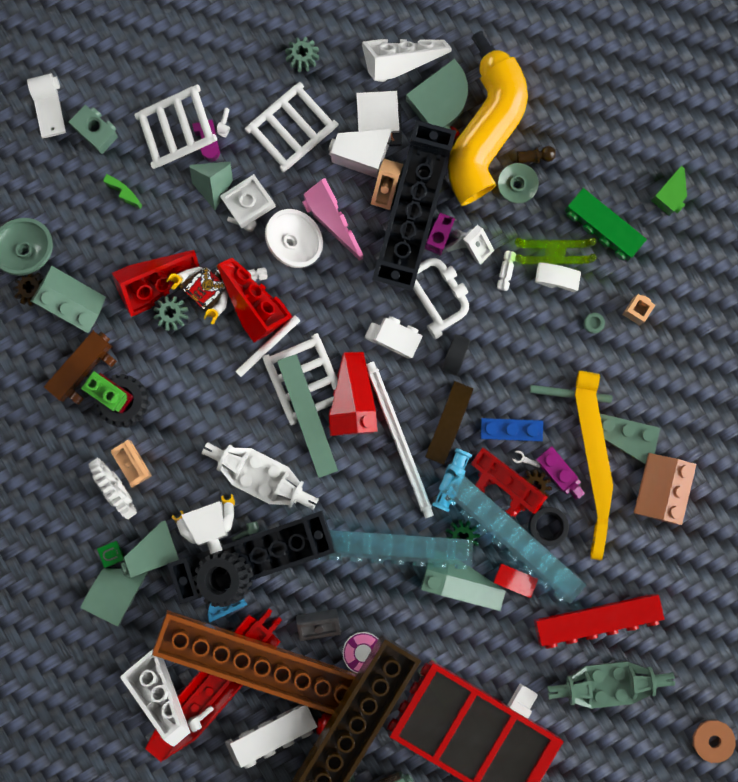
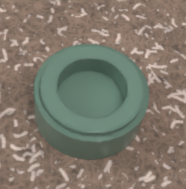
M591 313L585 317L583 325L587 332L596 334L604 328L605 320L599 313Z

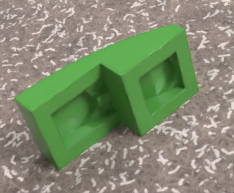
M106 174L103 180L105 185L119 191V198L122 202L141 209L142 204L135 194L122 182Z

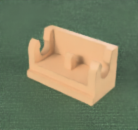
M126 440L111 450V454L127 478L131 488L152 476L131 440Z

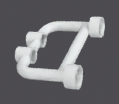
M429 258L420 263L418 274L430 266H436L442 278L450 286L453 295L461 304L458 312L442 320L416 279L413 290L434 321L427 325V328L436 340L443 335L441 331L467 314L469 303L465 295L468 293V290L463 283L457 284L454 279L457 273L452 266L447 268L441 260Z

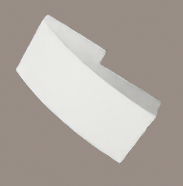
M540 262L537 266L535 283L550 288L559 287L574 293L578 291L581 272L559 265Z

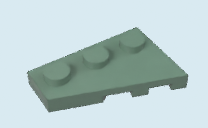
M600 414L605 441L646 465L648 453L655 454L660 428Z

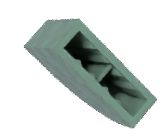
M454 58L406 94V102L422 122L451 129L450 126L459 119L464 110L468 95V83L463 69Z

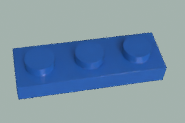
M481 418L480 439L542 442L543 421Z

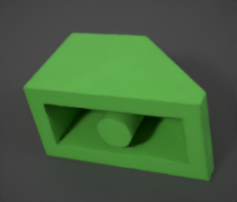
M681 166L651 200L669 216L674 211L678 214L685 206V203H683L687 197L685 168Z

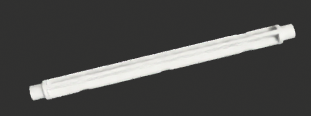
M374 362L366 364L369 378L396 443L420 510L423 511L425 519L434 516L431 509L432 505L385 390L379 369L376 368Z

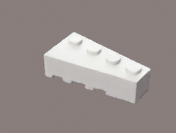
M152 649L121 675L120 678L162 739L174 747L191 732L165 661L162 658L153 656Z
M300 704L278 715L276 720L271 719L263 722L258 726L257 730H247L241 733L238 740L233 742L232 739L225 741V744L235 765L247 769L257 763L256 760L262 756L266 759L274 755L277 748L282 746L284 749L295 743L294 739L300 736L303 739L314 733L313 729L317 728V725L308 706Z

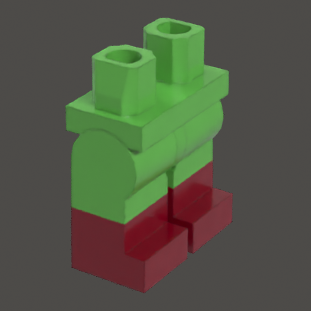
M95 371L92 372L81 388L112 411L116 410L120 413H123L134 397L120 386H116V383L103 374H98Z

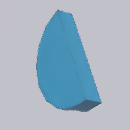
M243 598L225 607H214L210 604L207 614L209 623L248 605Z

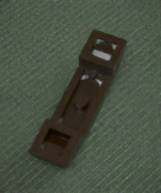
M454 381L425 458L443 465L445 464L474 388Z

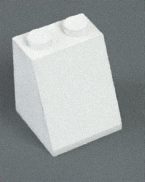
M380 129L338 133L336 139L332 138L329 145V155L331 156L332 163L377 178L389 147L387 142L390 143L391 130Z

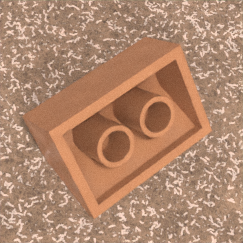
M648 453L634 513L670 524L682 525L697 464Z

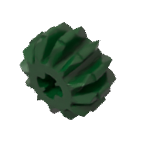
M458 520V528L452 522L450 525L454 530L446 529L445 531L451 534V537H445L444 540H452V543L447 548L451 549L456 546L454 549L455 554L461 548L462 555H466V547L470 552H473L474 549L471 547V544L479 545L477 541H473V538H479L480 534L472 533L477 529L476 526L468 529L471 524L470 521H467L463 527V521ZM459 532L467 534V537H465L467 539L466 542H458L457 537L459 536L457 535Z

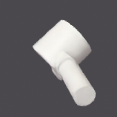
M228 108L224 109L222 120L217 125V133L225 138L230 131V127L225 125L229 113Z
M228 216V222L239 225L235 218ZM256 221L251 222L244 229L248 232L253 231L257 225Z
M515 451V453L522 455L520 461L513 459L516 464L523 462L540 468L536 461L525 457L523 452Z
M212 706L208 707L198 716L191 717L188 720V725L192 732L202 728L200 721L214 710Z

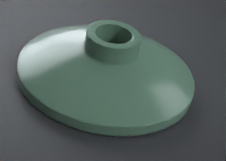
M514 163L505 167L498 178V189L501 195L509 202L517 204L525 203L532 199L539 186L535 171L522 163ZM519 182L521 187L515 188L514 183Z

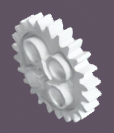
M98 457L91 461L89 468L93 474L92 477L101 491H103V495L110 505L115 506L118 512L126 519L134 516L137 512L132 503L133 500L115 472L111 471Z

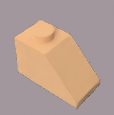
M383 159L371 205L390 210L403 164Z

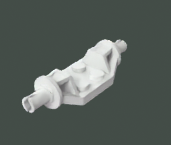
M209 442L206 443L205 447L212 450V452L203 449L202 454L218 461L217 471H222L233 486L268 504L288 505L291 508L294 503L298 502L314 510L316 505L308 502V500L317 504L319 498L302 491L304 482H300L289 467L252 448H233L232 445H229L227 449L222 450Z

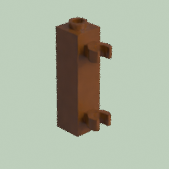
M93 330L45 384L44 388L59 401L64 402L69 397L79 405L84 398L74 389L102 359L106 364L113 367L117 362L107 353L112 347L108 343L110 338L103 332L98 334Z

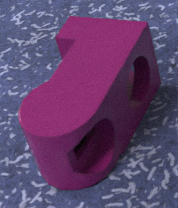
M208 120L212 134L216 135L213 120ZM200 122L193 123L195 135H201V139L205 138ZM218 141L201 148V153L206 161L213 162L219 158Z
M440 212L424 249L441 256L455 218Z

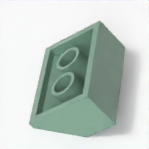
M51 266L30 302L78 329L89 333L99 316L106 297Z

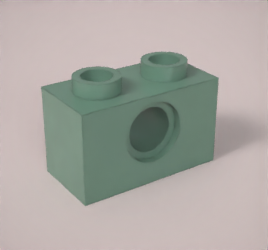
M84 105L69 121V124L100 154H103L118 138L115 132L116 127L108 120L105 123L100 118L102 115L94 107L90 109ZM93 125H100L97 131H90Z

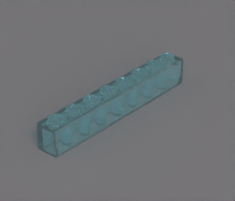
M458 473L443 490V493L446 495L444 499L453 507L458 505L462 509L460 513L466 519L470 520L472 518L477 522L476 527L483 534L488 532L493 537L491 541L499 548L504 546L508 550L506 554L515 562L517 560L524 564L522 568L531 576L534 573L539 578L537 582L545 589L550 587L555 592L553 596L561 603L565 601L571 604L584 589L586 584L463 474Z
M329 530L336 549L335 553L326 555L329 556V560H342V557H350V561L363 562V558L371 559V563H383V560H392V564L404 565V561H411L413 566H425V563H434V567L446 568V564H454L455 569H467V566H472L474 540Z

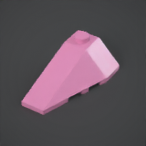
M326 179L320 180L304 193L305 200L302 203L307 213L311 211L313 217L360 261L363 259V253L352 231L347 228L348 224L345 216L341 211H338V202Z

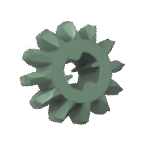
M296 37V43L290 41V48L285 50V53L288 55L286 62H291L290 67L292 69L297 66L298 72H301L304 67L308 72L309 65L315 67V61L319 60V55L317 54L319 48L314 46L313 40L307 43V37H304L303 41Z
M166 296V303L163 304L160 300L157 302L161 308L155 307L154 311L160 314L155 315L154 319L160 320L158 326L162 327L165 325L166 331L170 330L171 325L174 331H177V324L179 323L183 327L185 324L181 320H188V315L183 313L189 310L187 307H182L185 303L183 300L177 302V297L173 296L170 302L169 297ZM170 309L176 312V314L173 313L174 317L172 318L166 315L167 313L169 314L168 311Z

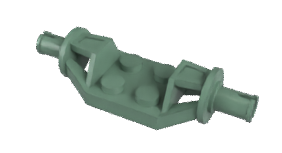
M628 661L585 665L573 675H568L566 677V684L547 686V691L552 692L548 693L549 700L567 697L570 705L578 704L593 709L634 704L648 696H656L657 687L675 686V681L672 680L675 677L673 672L655 675L652 667L644 668ZM635 673L646 674V676H636ZM582 679L585 680L584 682H580V683L573 684V682H576V681H579V680H582Z

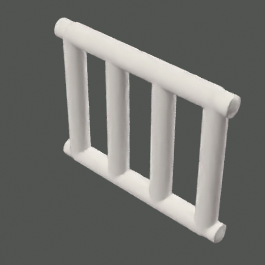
M298 82L244 128L248 134L252 133L280 164L279 168L283 173L339 125L335 120L332 121L305 92L301 82ZM296 94L325 125L317 134L288 103ZM281 107L310 138L302 147L273 116ZM266 120L295 151L287 160L258 129Z
M198 84L134 114L135 118L140 121L153 160L151 162L153 169L217 141L216 135L211 132L198 93L201 91ZM190 96L205 137L196 142L194 141L181 100ZM173 104L187 146L178 150L164 108ZM155 112L157 113L170 152L163 157L159 155L147 116Z
M318 333L311 336L312 339L272 356H269V354L262 356L291 426L295 425L298 419L290 405L289 393L286 394L281 382H284L282 374H277L274 363L315 346L320 358L301 365L303 373L323 365L327 377L308 384L309 390L313 392L331 384L333 390H336L338 379ZM332 396L316 403L317 412L332 406L334 397Z

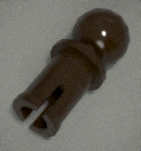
M545 146L541 151L538 150V147H535V150L517 151L518 163L536 162L538 164L540 159L550 162L556 156V151L551 146Z

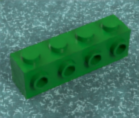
M584 188L565 209L567 216L572 221H578L582 224L583 229L588 234H594L598 237V241L604 247H610L615 251L614 254L623 261L626 260L628 262L647 240Z

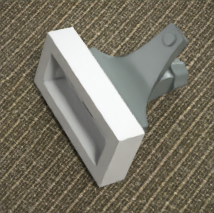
M478 225L467 233L458 229L454 230L452 236L457 240L446 246L448 252L460 248H468L474 260L480 265L494 251L483 228Z

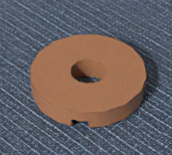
M707 720L702 722L693 734L695 752L705 761L721 763L727 760L734 752L736 746L734 733L727 724L721 721ZM711 736L719 738V743L715 747L709 745Z

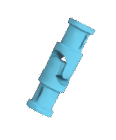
M458 448L455 449L456 453L453 461L448 465L439 486L440 492L437 499L432 504V506L446 512L450 510L451 500L457 494L466 472L464 469L469 458L472 457V454Z

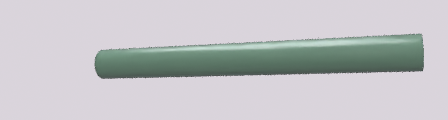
M530 385V393L575 399V390ZM596 393L598 402L612 403V395Z

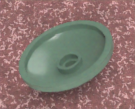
M18 218L0 227V269L11 275L21 276L31 274L46 264L53 250V240L45 225L35 219Z

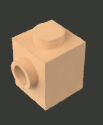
M637 294L633 297L622 315L640 326L646 321L655 304L648 297Z

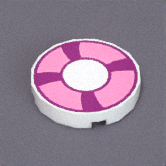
M357 632L350 636L343 648V660L347 667L353 672L358 673L379 638L369 632Z

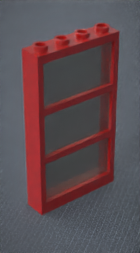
M431 660L429 664L425 663L420 671L422 676L418 682L414 681L409 690L411 693L409 698L402 701L398 708L400 713L396 719L392 718L387 727L389 737L463 782H541L564 741L558 735L512 710L508 705L435 661Z

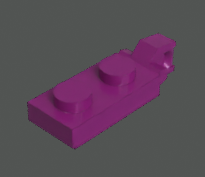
M552 446L535 459L561 492L563 491L566 495L570 492L575 499H579L585 494L578 485L581 482L577 475Z

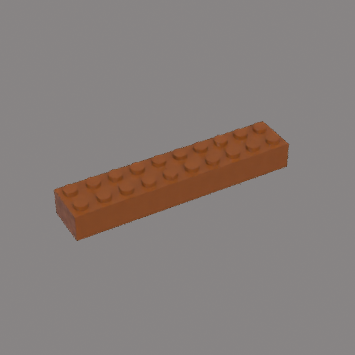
M169 610L166 612L152 651L153 656L329 714L334 713L357 673Z

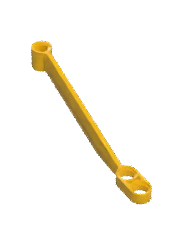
M579 370L576 380L575 399L597 513L590 558L601 561L607 536L613 482L596 396L600 374Z

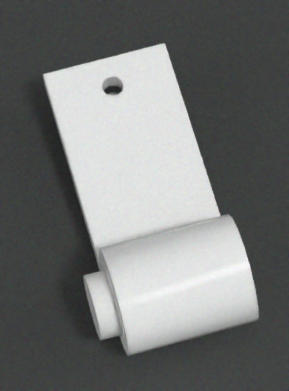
M52 73L27 79L28 88L35 103L42 139L66 133L57 89H60L57 76L53 77Z

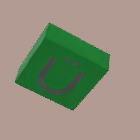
M118 541L97 549L104 568L123 561L122 558L124 556Z

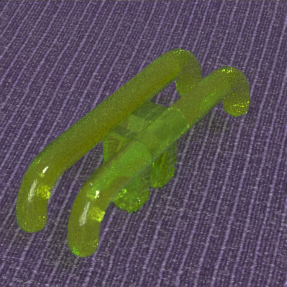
M593 237L586 240H522L521 238H516L515 245L517 247L545 248V256H522L517 254L515 261L520 264H538L540 262L549 264L592 263L597 259L595 254L587 256H565L566 248L592 247L596 244V239Z

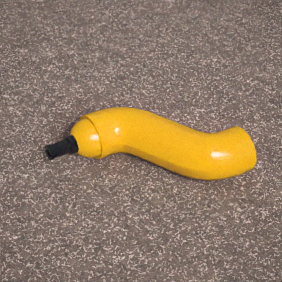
M483 31L475 33L471 39L479 49V55L482 58L479 70L481 74L480 81L487 91V98L456 140L447 166L449 181L461 206L476 201L496 186L488 171L489 164L519 124L526 110L528 100L526 80L515 57H510L504 51L495 50L493 45L490 46Z

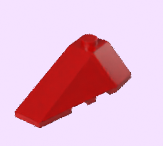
M190 250L132 264L111 274L129 315L133 317L149 310L155 305V301L163 295L167 296L170 293L169 290L175 283L171 280L166 282L171 274H178L200 266L195 251Z
M233 257L217 265L241 325L254 343L268 336L292 318V315L282 301L276 296L273 298L266 292V287L262 283L260 285L251 278V273Z
M345 352L342 355L338 382L333 394L332 408H330L328 415L330 436L378 432L376 409L364 352Z

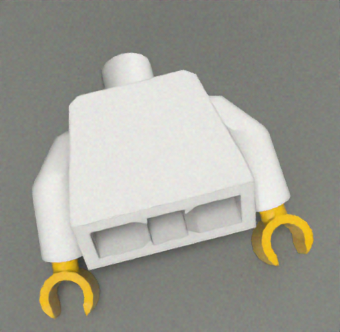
M231 494L229 500H225L223 495L221 496L222 502L219 501L185 514L181 510L179 518L172 515L180 535L192 544H197L198 546L207 544L211 555L223 551L219 539L228 536L227 532L232 527L235 505L233 494Z

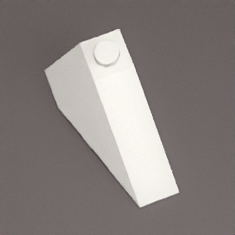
M388 39L362 42L368 73L374 81L379 82L396 78L452 51V48L445 40H419L418 43H412L407 41V39H400V43H388Z

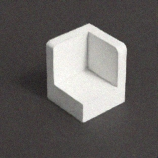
M520 683L507 705L528 719L532 713L530 708L538 694Z

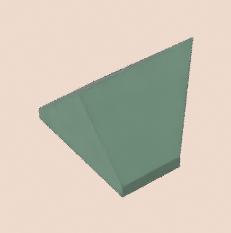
M231 162L190 165L192 184L212 208L216 210L222 200L220 196L228 190L233 181Z

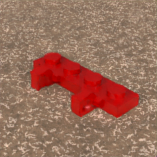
M482 447L471 463L472 466L480 471L478 474L480 478L474 487L481 492H485V488L491 484H496L510 495L512 500L510 508L505 510L511 516L516 517L520 510L525 511L526 508L536 514L547 499L544 493L486 448Z

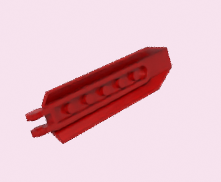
M268 608L258 620L248 615L234 632L277 647L281 641L272 632L282 619L278 616L267 629L263 623L272 613V610ZM199 671L178 695V699L187 724L191 717L198 716L210 706L213 707L214 710L200 721L202 728L195 732L190 730L191 733L174 747L164 741L155 729L145 749L162 762L192 743L202 734L243 685Z

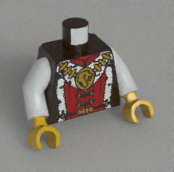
M196 267L178 274H171L166 282L171 280L175 283L171 287L173 290L181 284L179 286L181 290L206 312L204 320L206 317L213 318L211 324L215 323L217 317L227 306L229 294L222 282L223 280L218 268L212 272L207 267Z

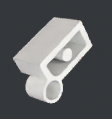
M389 316V318L383 319L381 325L371 323L364 338L410 359L413 358L422 335L418 334V329L409 325L406 328L400 325V320Z

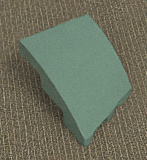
M104 568L93 583L80 608L118 627L148 572L129 578L128 574L124 575L122 568Z

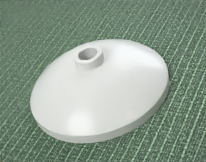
M284 209L275 213L266 225L265 239L267 246L273 256L281 263L294 268H303L311 265L319 258L323 248L322 234L318 225L307 214L295 209Z

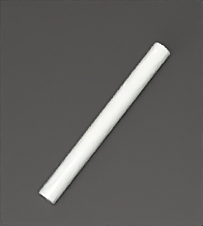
M294 315L235 372L242 377L300 322L299 318Z

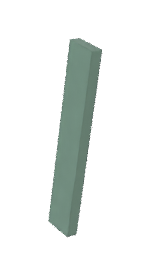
M297 354L278 360L282 377L318 478L337 472L335 460Z

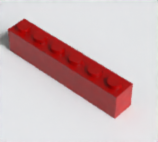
M650 594L535 619L534 625L539 645L549 649L557 647V643L564 641L566 644H573L578 642V638L586 637V640L598 638V634L606 633V635L618 634V630L624 628L627 631L639 629L638 625L656 626L659 625V621L665 620L659 595Z

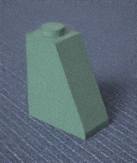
M166 521L160 522L122 558L123 563L120 564L124 575L128 574L129 578L179 560Z

